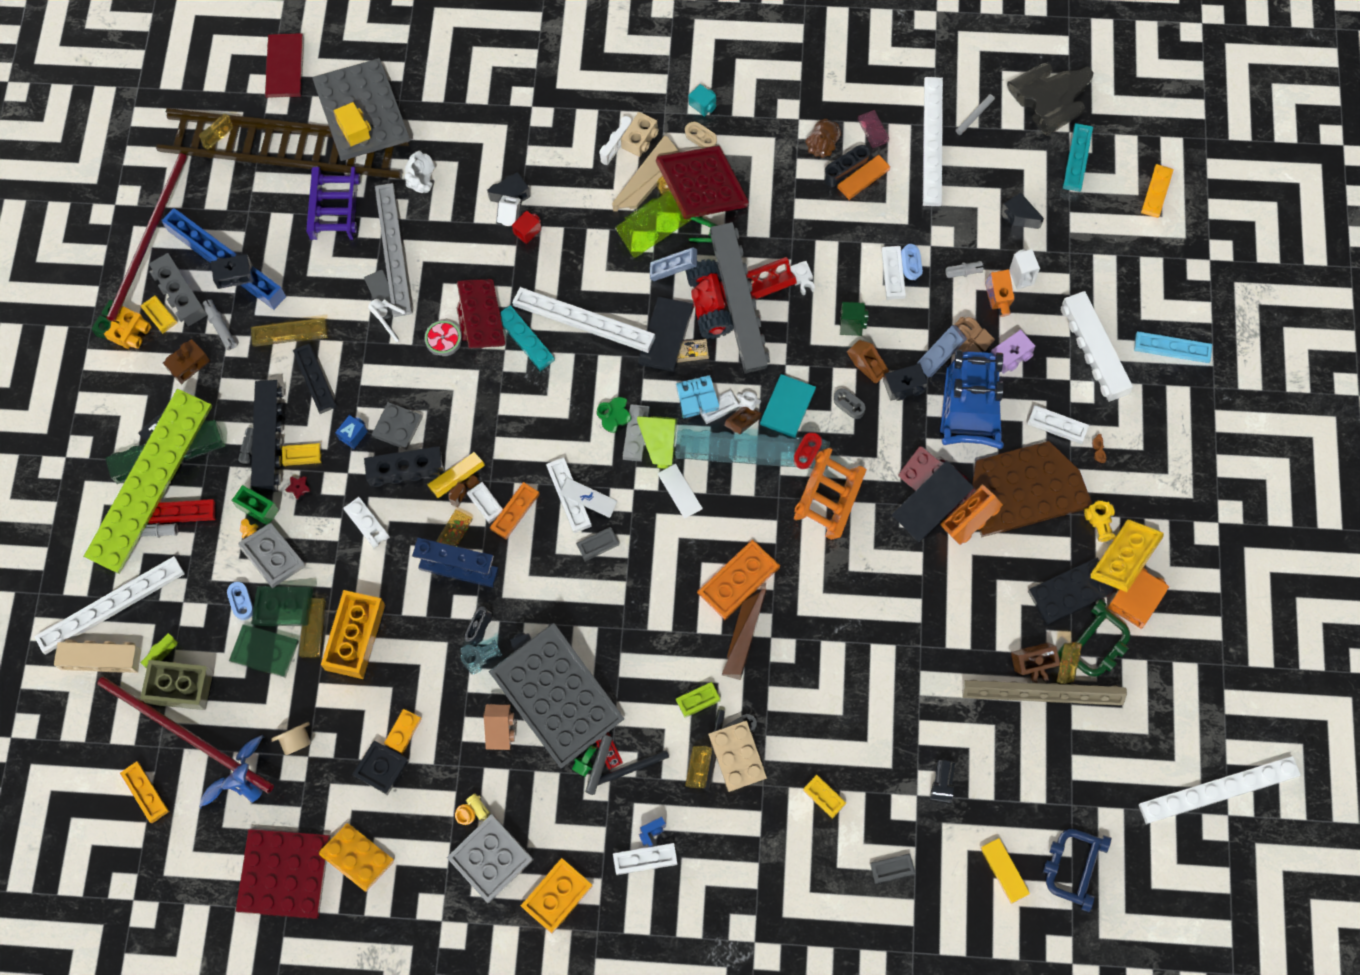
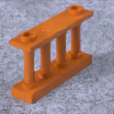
M827 448L819 451L815 457L816 463L801 501L795 508L796 513L793 519L800 520L806 518V516L826 527L825 537L832 540L840 538L867 469L862 466L852 469L844 467L829 458L832 449ZM826 465L846 476L847 481L844 487L823 475ZM820 482L840 493L838 503L816 492ZM813 499L833 510L832 520H828L809 509Z

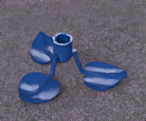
M263 735L250 740L240 749L236 760L240 761L241 765L226 779L221 778L207 788L201 798L200 808L216 799L222 789H231L240 796L243 794L250 802L256 801L261 796L263 790L245 779L249 764L245 763V761L257 749L261 739L264 738Z

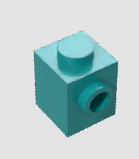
M701 84L688 95L689 105L704 117L716 108L715 93Z

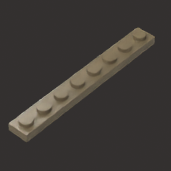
M964 680L962 690L963 698L1105 705H1124L1127 696L1126 687L1038 684L1036 682L1018 683L1015 681L998 682L994 680Z

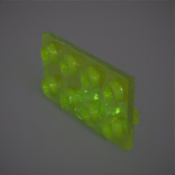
M669 190L659 198L652 199L625 217V221L617 225L615 229L631 255L636 258L691 221V219H684Z

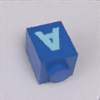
M349 415L335 433L339 440L355 449L368 431L363 420Z

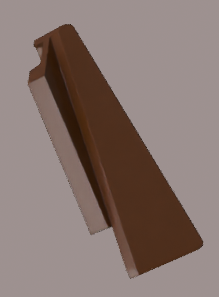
M766 589L761 590L760 593L742 603L727 655L728 661L722 671L723 676L737 680L742 678L765 599Z

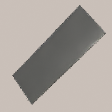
M383 270L365 276L364 279L373 299H379L381 302L385 299L391 304L389 284ZM387 307L388 312L386 316L383 317L384 320L393 316L392 309Z

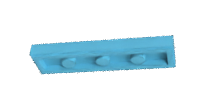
M1137 331L1134 351L1210 363L1212 344Z

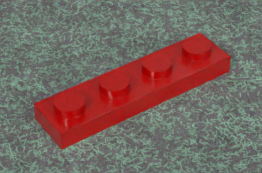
M214 499L160 502L147 524L215 520L216 502Z

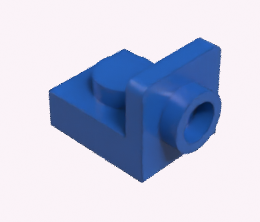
M663 817L640 827L642 833L638 835L643 845L647 844L648 847H653L649 835L652 834L654 837L664 832L663 828L666 827V823Z

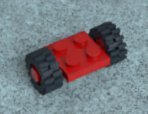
M703 259L701 262L697 261V267L685 270L688 284L694 288L691 294L700 333L706 339L710 337L711 339L715 337L720 338L721 335L725 336L726 333H731L734 327L730 312L722 310L725 304L719 284L721 276L718 264L715 260L711 261V259H707V261Z

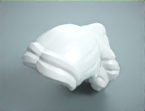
M417 151L410 156L405 167L404 178L406 179V187L420 193L430 191L433 185L430 182V176L435 166L429 155Z

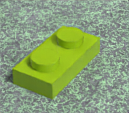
M710 682L676 698V702L684 718L720 702V697L713 683Z

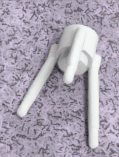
M374 299L369 304V310L380 320L392 338L398 342L399 339L383 317L388 312L387 307L402 314L406 312L390 304L385 299L382 302L379 299Z

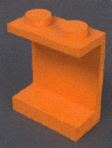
M1143 568L1128 592L1119 589L1108 609L1142 629L1170 586L1163 579L1155 578L1149 574L1148 570Z

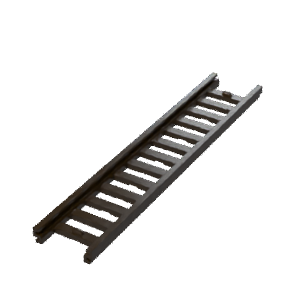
M166 108L165 112L167 113L168 120L180 121L173 146L156 145L157 151L163 153H181L190 156L306 169L319 167L323 171L350 174L351 167H355L357 174L395 179H402L403 176L400 171L390 170L395 145L386 148L381 169L372 168L376 151L367 153L364 167L355 166L356 157L348 159L346 165H338L339 154L335 142L333 143L329 163H320L325 138H333L329 126ZM188 122H195L197 125L191 148L182 147ZM205 124H213L214 127L208 150L199 149ZM222 126H231L225 152L216 151ZM240 127L248 128L242 154L233 153ZM257 129L266 130L259 156L251 155ZM274 131L283 132L277 158L268 157ZM291 133L300 134L294 160L285 159ZM308 135L317 136L312 161H303ZM410 141L398 145L409 146Z

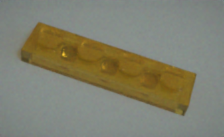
M325 318L251 327L252 345L256 347L327 338Z

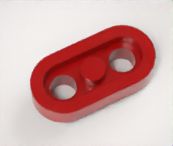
M808 433L803 437L794 454V464L799 469H808L814 462L822 444L821 437L818 434ZM813 442L815 446L811 447L808 444ZM805 458L807 461L803 463L800 459Z

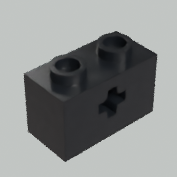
M238 254L235 257L218 258L211 261L213 282L218 289L254 282L252 262L248 254Z
M921 364L886 373L883 379L890 401H900L913 394L915 396L921 395L926 391L928 385Z

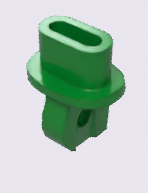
M591 745L583 758L575 757L574 761L576 762L572 770L586 777L589 770L593 769L589 761L597 747Z

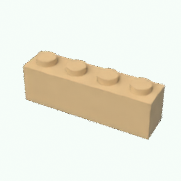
M65 640V642L57 643L54 666L60 670L138 673L141 649L132 642H123V645L111 641L97 644V642L89 640L84 641V643H77L75 640Z

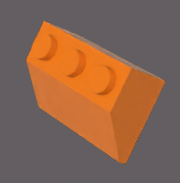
M982 484L940 525L961 545L969 541L976 530L984 527L986 521L991 516H995L1003 504Z

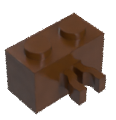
M191 339L182 344L180 349L174 354L169 355L163 362V365L182 385L210 360Z
M1044 643L1011 652L1014 670L1022 675L1032 673L1031 682L1038 683V672L1042 675L1043 681H1049L1044 669L1060 666L1057 646L1051 643Z

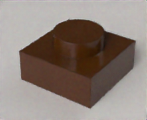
M458 482L455 487L451 488L449 492L451 505L457 508L460 506L467 493L465 485Z

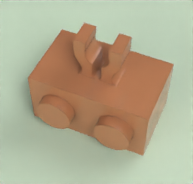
M486 705L484 713L486 749L510 750L511 742H515V729H512L514 713H511L510 705Z

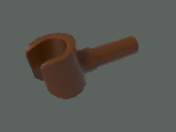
M471 475L468 481L463 480L461 484L472 489L479 484L477 477Z

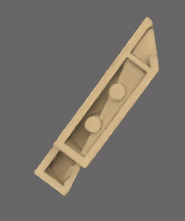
M666 135L613 201L614 211H618L621 208L637 209L664 178L655 161L657 156L680 153Z

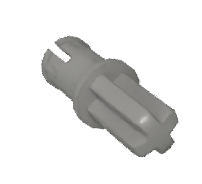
M981 261L969 264L964 262L962 265L947 267L946 276L947 278L967 277L970 274L983 273V267L975 268L983 266Z
M176 523L146 525L141 537L156 536L160 538L161 536L169 535L177 536L178 525Z

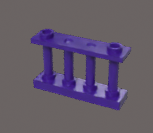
M312 167L306 230L310 240H317L318 233L321 231H346L349 239L353 240L354 233L357 232V223L355 222L357 185H360L361 182L360 174H357L355 167H351V176H324L319 167ZM325 183H350L349 192H323L322 185ZM323 199H349L348 208H322L320 203ZM322 215H348L347 224H321L319 217H322Z

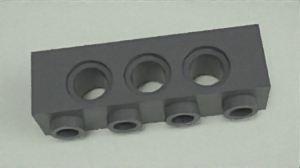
M168 253L149 263L152 268L150 274L155 281H160L161 284L158 287L163 295L168 294L169 298H167L170 306L177 308L178 311L175 314L180 322L185 321L187 326H190L207 316Z

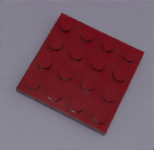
M720 146L657 156L655 160L684 219L745 208L749 204Z
M248 829L235 912L319 919L327 861L319 855V851L330 841V836Z

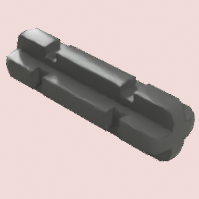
M247 427L244 435L246 437L243 438L240 450L242 453H240L238 459L243 464L250 462L251 457L249 455L252 454L253 428Z

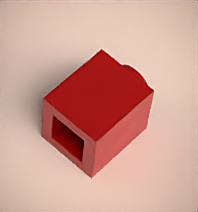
M526 211L512 224L513 233L527 244L542 230L541 220L537 215Z

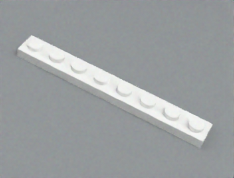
M925 77L923 206H941L943 78Z
M521 287L512 302L515 307L647 353L655 340L654 333Z
M173 556L34 637L40 649L46 655L57 648L58 642L72 640L185 573L177 559Z
M1293 756L1140 803L1139 807L1145 823L1149 824L1301 776Z

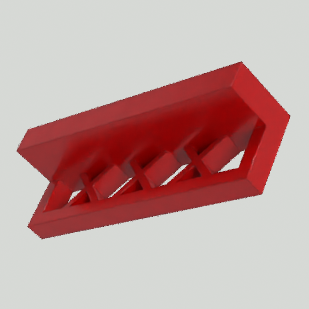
M787 257L748 271V274H746V278L752 279V292L750 294L751 298L754 299L797 284ZM784 264L786 271L776 273L775 271L778 266ZM762 272H769L766 279H759ZM719 282L724 303L728 307L722 282Z

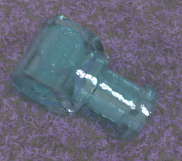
M495 639L492 640V643L483 647L479 645L476 647L466 645L460 649L462 653L461 661L465 668L470 671L471 675L479 673L488 659L497 655L502 656ZM470 656L476 657L473 663H467V658Z

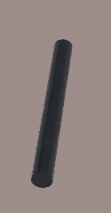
M717 710L713 732L722 729L725 716L724 710ZM712 744L702 787L706 790L711 788L716 755Z
M667 750L602 775L598 786L669 758Z

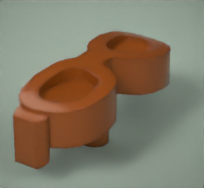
M1098 434L1092 441V447L1097 449L1094 458L1100 463H1105L1106 454L1102 450L1104 448L1103 438L1101 437L1102 434Z

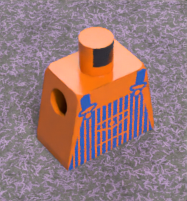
M1010 271L991 272L985 282L991 308L998 309L1000 317L1008 316L1011 314L1009 306L1014 301Z

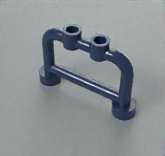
M1075 829L1063 831L1057 842H1052L1049 853H1052L1053 857L1051 861H1046L1043 872L1047 873V889L1057 897L1082 905L1081 910L1090 912L1094 896L1086 894L1098 852H1108L1112 837L1103 835L1102 838ZM1070 837L1092 844L1077 895L1057 888L1054 884L1066 840Z

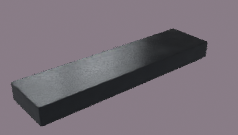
M308 343L294 349L293 353L319 414L337 408L311 344Z

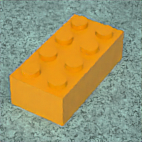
M343 590L321 662V666L325 671L364 679L385 608L381 598Z

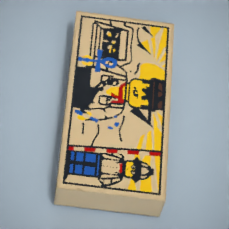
M703 339L683 342L678 362L709 359L707 341Z

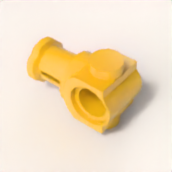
M1097 501L1090 505L1089 508L1084 509L1086 520H1089L1093 527L1097 528L1098 542L1113 540L1115 534L1112 533L1110 523H1112L1111 516L1114 515L1113 505L1109 502ZM1095 510H1101L1103 512V515L1097 514Z

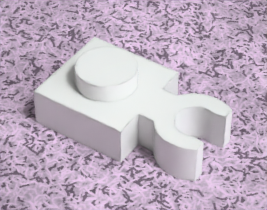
M807 261L790 266L791 272L797 280L795 285L801 284L800 291L802 295H805V287L811 288V291L814 292V283L810 281L813 280V275Z

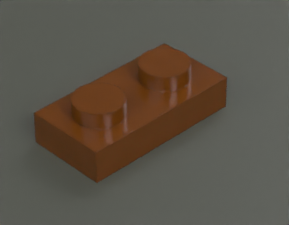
M742 407L726 419L724 426L733 432L742 434L760 419L761 413L755 409L751 410L748 407Z

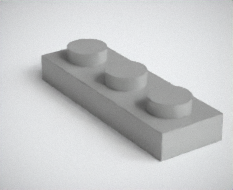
M630 405L629 413L632 419L627 425L623 460L642 462L645 441L637 422V416L648 417L650 410L648 406Z

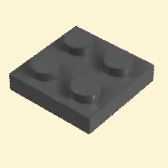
M387 402L372 432V436L407 450L423 417L421 414Z

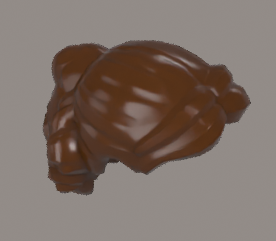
M828 119L818 121L812 130V134L805 140L808 146V153L822 158L831 156L832 151L836 149L835 144L841 136L839 125Z

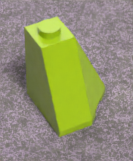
M637 416V422L652 463L657 464V468L668 469L669 465H673L678 418Z

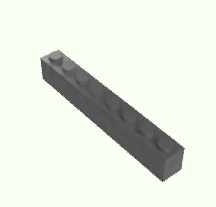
M733 222L713 226L710 229V236L734 327L733 330L744 374L766 369L770 359L768 352L764 351V335L760 334L759 327H761L760 318L755 315L754 311L757 307L755 299L751 298L750 294L752 292L750 280L747 281L746 274H748L747 265L742 262L741 258L743 256V249L741 245L738 246L737 239H739L738 229L734 228Z

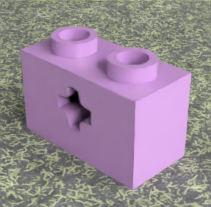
M1019 330L992 349L991 353L996 356L997 352L1003 353L1002 373L1004 374L1007 371L1015 370L1021 361H1028L1033 356L1035 345L1022 330Z

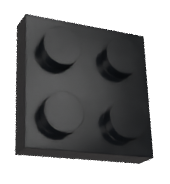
M374 740L352 775L388 796L409 760Z

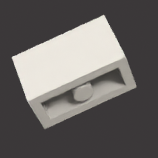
M1032 249L1027 251L1020 250L1014 254L1009 271L1017 290L1035 284L1040 267Z

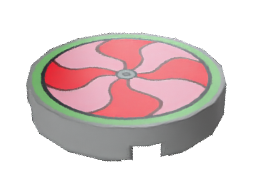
M447 320L437 321L427 328L425 343L428 350L434 355L449 356L455 353L461 345V332L453 322Z

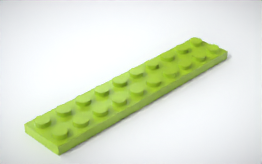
M178 388L176 389L83 557L120 574L211 410V404Z

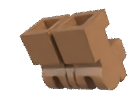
M960 317L954 324L967 338L957 350H962L963 352H985L995 340L971 317Z

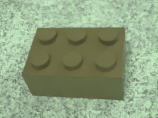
M148 660L140 699L150 705L205 710L213 672L207 666Z

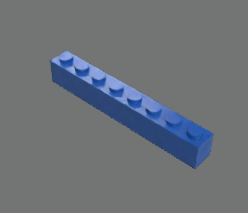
M175 208L162 220L168 232L210 263L218 258H230L237 255ZM253 267L254 282L242 284L241 286L275 310L286 298L282 288Z

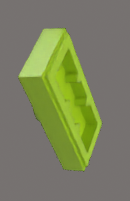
M168 633L159 643L152 646L150 653L140 663L147 668L148 660L162 661L175 648L178 642Z

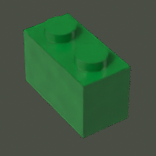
M244 485L240 487L231 500L237 509L265 525L271 523L279 511L272 501Z

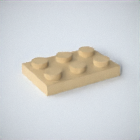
M747 721L708 734L728 792L767 779Z

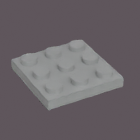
M493 814L447 857L487 903H490L534 860Z

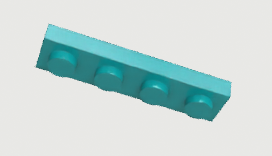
M1075 123L1063 189L1077 192L1082 190L1093 130L1092 126Z
M511 305L500 312L504 329L540 371L555 361L554 356Z

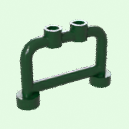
M1101 599L1091 610L1097 617L1076 641L1074 646L1071 648L1064 643L1058 650L1059 659L1062 660L1063 657H1067L1069 654L1070 662L1084 674L1092 677L1100 676L1106 669L1109 672L1117 664L1114 659L1118 655L1122 657L1129 649L1126 644L1130 640L1131 633L1129 627L1105 608L1107 604ZM1107 619L1119 628L1123 635L1100 665L1092 669L1077 658L1076 654L1102 622Z

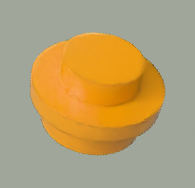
M463 804L457 808L455 818L458 823L468 825L474 821L475 812L471 806Z

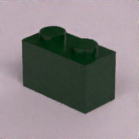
M842 302L840 335L862 336L863 329L867 328L868 310H865V303Z

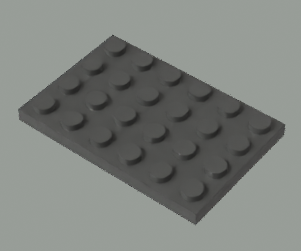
M380 58L312 77L341 161L410 141ZM354 102L356 108L361 109L364 116L363 120H367L371 131H369L370 139L354 146L349 145L336 122L334 114L335 109Z
M554 623L489 671L495 682L560 768H563L624 720V717Z

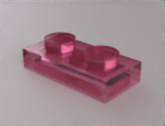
M875 110L858 116V121L872 148L889 142L890 138Z

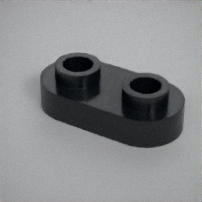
M482 606L475 611L465 634L466 642L476 645L483 640L485 630L492 620V612Z

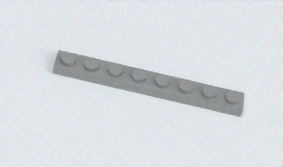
M393 183L375 186L391 304L406 312L402 314L392 309L394 317L411 315L412 310Z

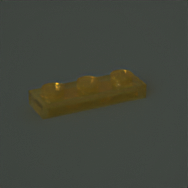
M304 598L299 648L300 657H320L325 609L324 599Z

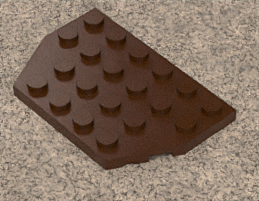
M1049 441L976 460L972 486L977 490L983 484L1003 504L1000 511L995 516H991L986 521L984 527L979 529L981 538L1082 511L1093 505L1080 470Z

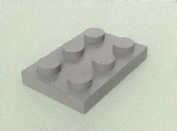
M269 523L238 543L240 549L272 588L305 568L303 561L272 523Z

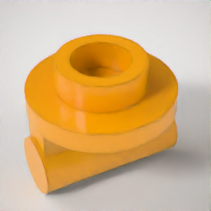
M242 519L240 524V532L243 533L242 538L245 539L257 532L258 525H250L247 519Z

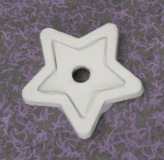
M747 391L742 395H737V398L740 400L739 407H748L754 410L755 405L761 403V400L757 399L756 394Z

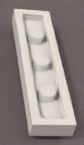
M565 458L546 464L573 533L592 527L584 506L560 495L566 479L573 480Z

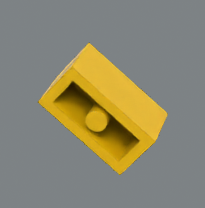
M354 102L334 110L336 122L350 146L370 139V125L367 120H363V113L360 108H356Z

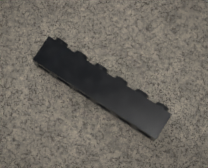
M278 380L255 381L251 487L256 493L278 492V485H281V475L278 473L279 467L282 466L279 450H282L280 432L283 431V424L280 421V415H283L281 398L284 397V388L280 386Z

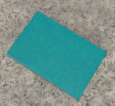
M781 374L760 425L795 438L816 387Z

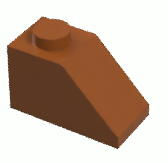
M859 340L847 351L854 365L874 383L877 384L884 377V374L889 372L872 343Z

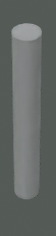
M989 94L956 129L957 134L961 135L995 99L993 95Z

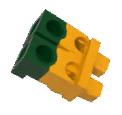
M109 300L101 312L103 316L99 315L91 328L97 337L108 339L127 349L130 347L138 349L142 344V339L137 336L138 333L143 332L147 334L151 329V325L143 319L141 314L135 313L124 306L121 307L115 322L108 320L107 315L114 302Z

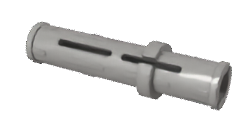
M208 300L209 304L204 301L202 307L208 315V321L213 324L226 350H231L230 346L232 349L236 348L237 343L225 325L221 312L217 311L212 300Z

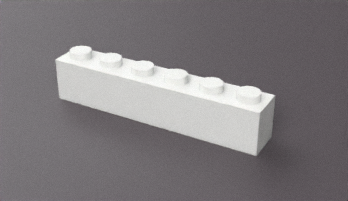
M1086 292L1064 298L1061 312L1064 317H1067L1071 332L1075 333L1079 348L1083 349L1087 364L1091 365L1093 376L1101 385L1102 395L1107 397L1108 402L1129 395L1133 386Z

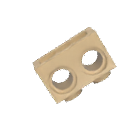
M638 112L621 137V148L640 157L643 152L648 150L651 139L655 138L658 134L657 120Z

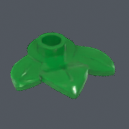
M616 397L609 403L603 402L598 405L596 413L598 418L602 420V427L606 431L616 433L618 425H624L631 421L630 413L624 409L627 399Z

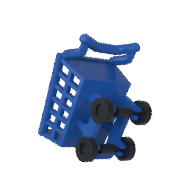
M956 350L955 360L946 369L940 432L944 434L942 439L943 445L975 443L998 449L1003 448L1000 413L1003 382H999V372H1002L1003 353L997 352L996 356H994L992 353ZM951 433H955V434H970V435H958V436H952V437H951ZM984 436H993L995 440Z

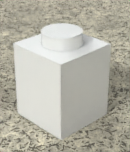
M503 195L499 201L497 222L505 226H512L519 218L521 199Z

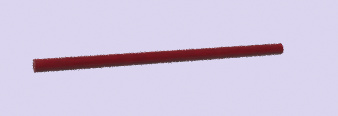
M180 153L176 159L110 308L107 319L115 322L184 167L187 156Z
M104 676L98 680L97 684L230 770L234 771L241 765ZM248 769L245 779L269 794L273 790L274 785Z

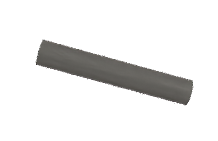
M607 735L602 737L585 790L590 795H595L613 739Z

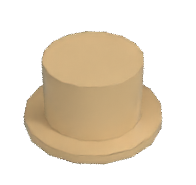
M304 723L272 738V741L279 740L285 755L312 744L305 730V727L310 725V723Z

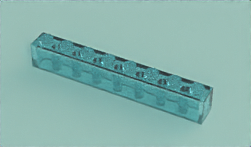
M683 429L682 431L677 430L675 453L676 459L796 467L794 464V454L803 437L789 439L785 436H777L775 438L763 434L750 436L747 433L734 435L729 432L712 433L708 430L693 432L690 429ZM821 439L822 444L819 451L830 448V441ZM810 442L808 445L813 447L815 443ZM805 458L800 459L803 463L807 461ZM815 460L809 468H814V465L816 463Z

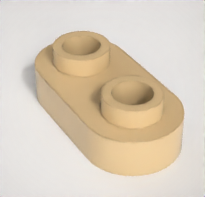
M691 122L686 125L685 136L691 142L701 148L717 145V136L706 127L697 122Z

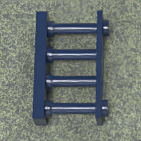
M417 538L412 557L421 559L418 569L421 571L488 587H494L499 570L498 567L491 566L493 555Z

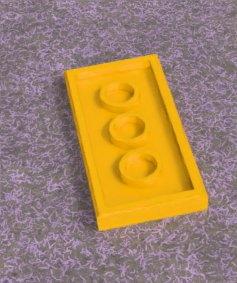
M1127 520L1092 571L1091 578L1128 592L1163 539L1164 532Z

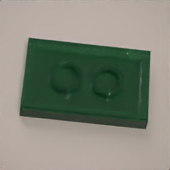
M257 587L251 624L254 626H307L313 588Z
M242 624L229 662L286 678L299 641L298 639Z

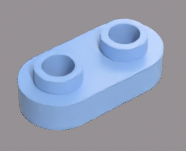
M908 244L901 250L903 273L906 278L916 280L923 271L921 254L917 246Z
M241 582L232 583L227 589V595L233 614L240 620H247L254 613L248 589ZM238 591L242 592L240 596H236ZM247 608V612L242 614L241 611Z

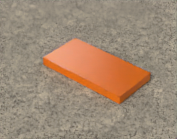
M752 539L697 591V594L726 620L743 601L747 600L780 568V565Z

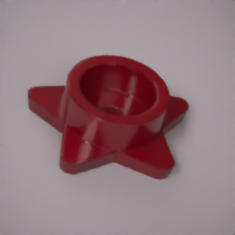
M304 476L299 479L290 477V485L285 491L293 493L295 498L299 499L305 492L310 491L305 485L307 477Z

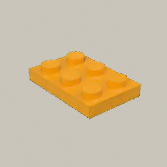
M348 823L319 851V855L365 892L371 888L394 862L393 858Z
M561 858L522 903L521 907L553 934L593 885Z

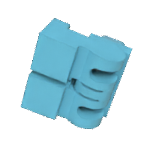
M710 375L675 384L683 419L699 415V408H701L702 414L719 410V403Z

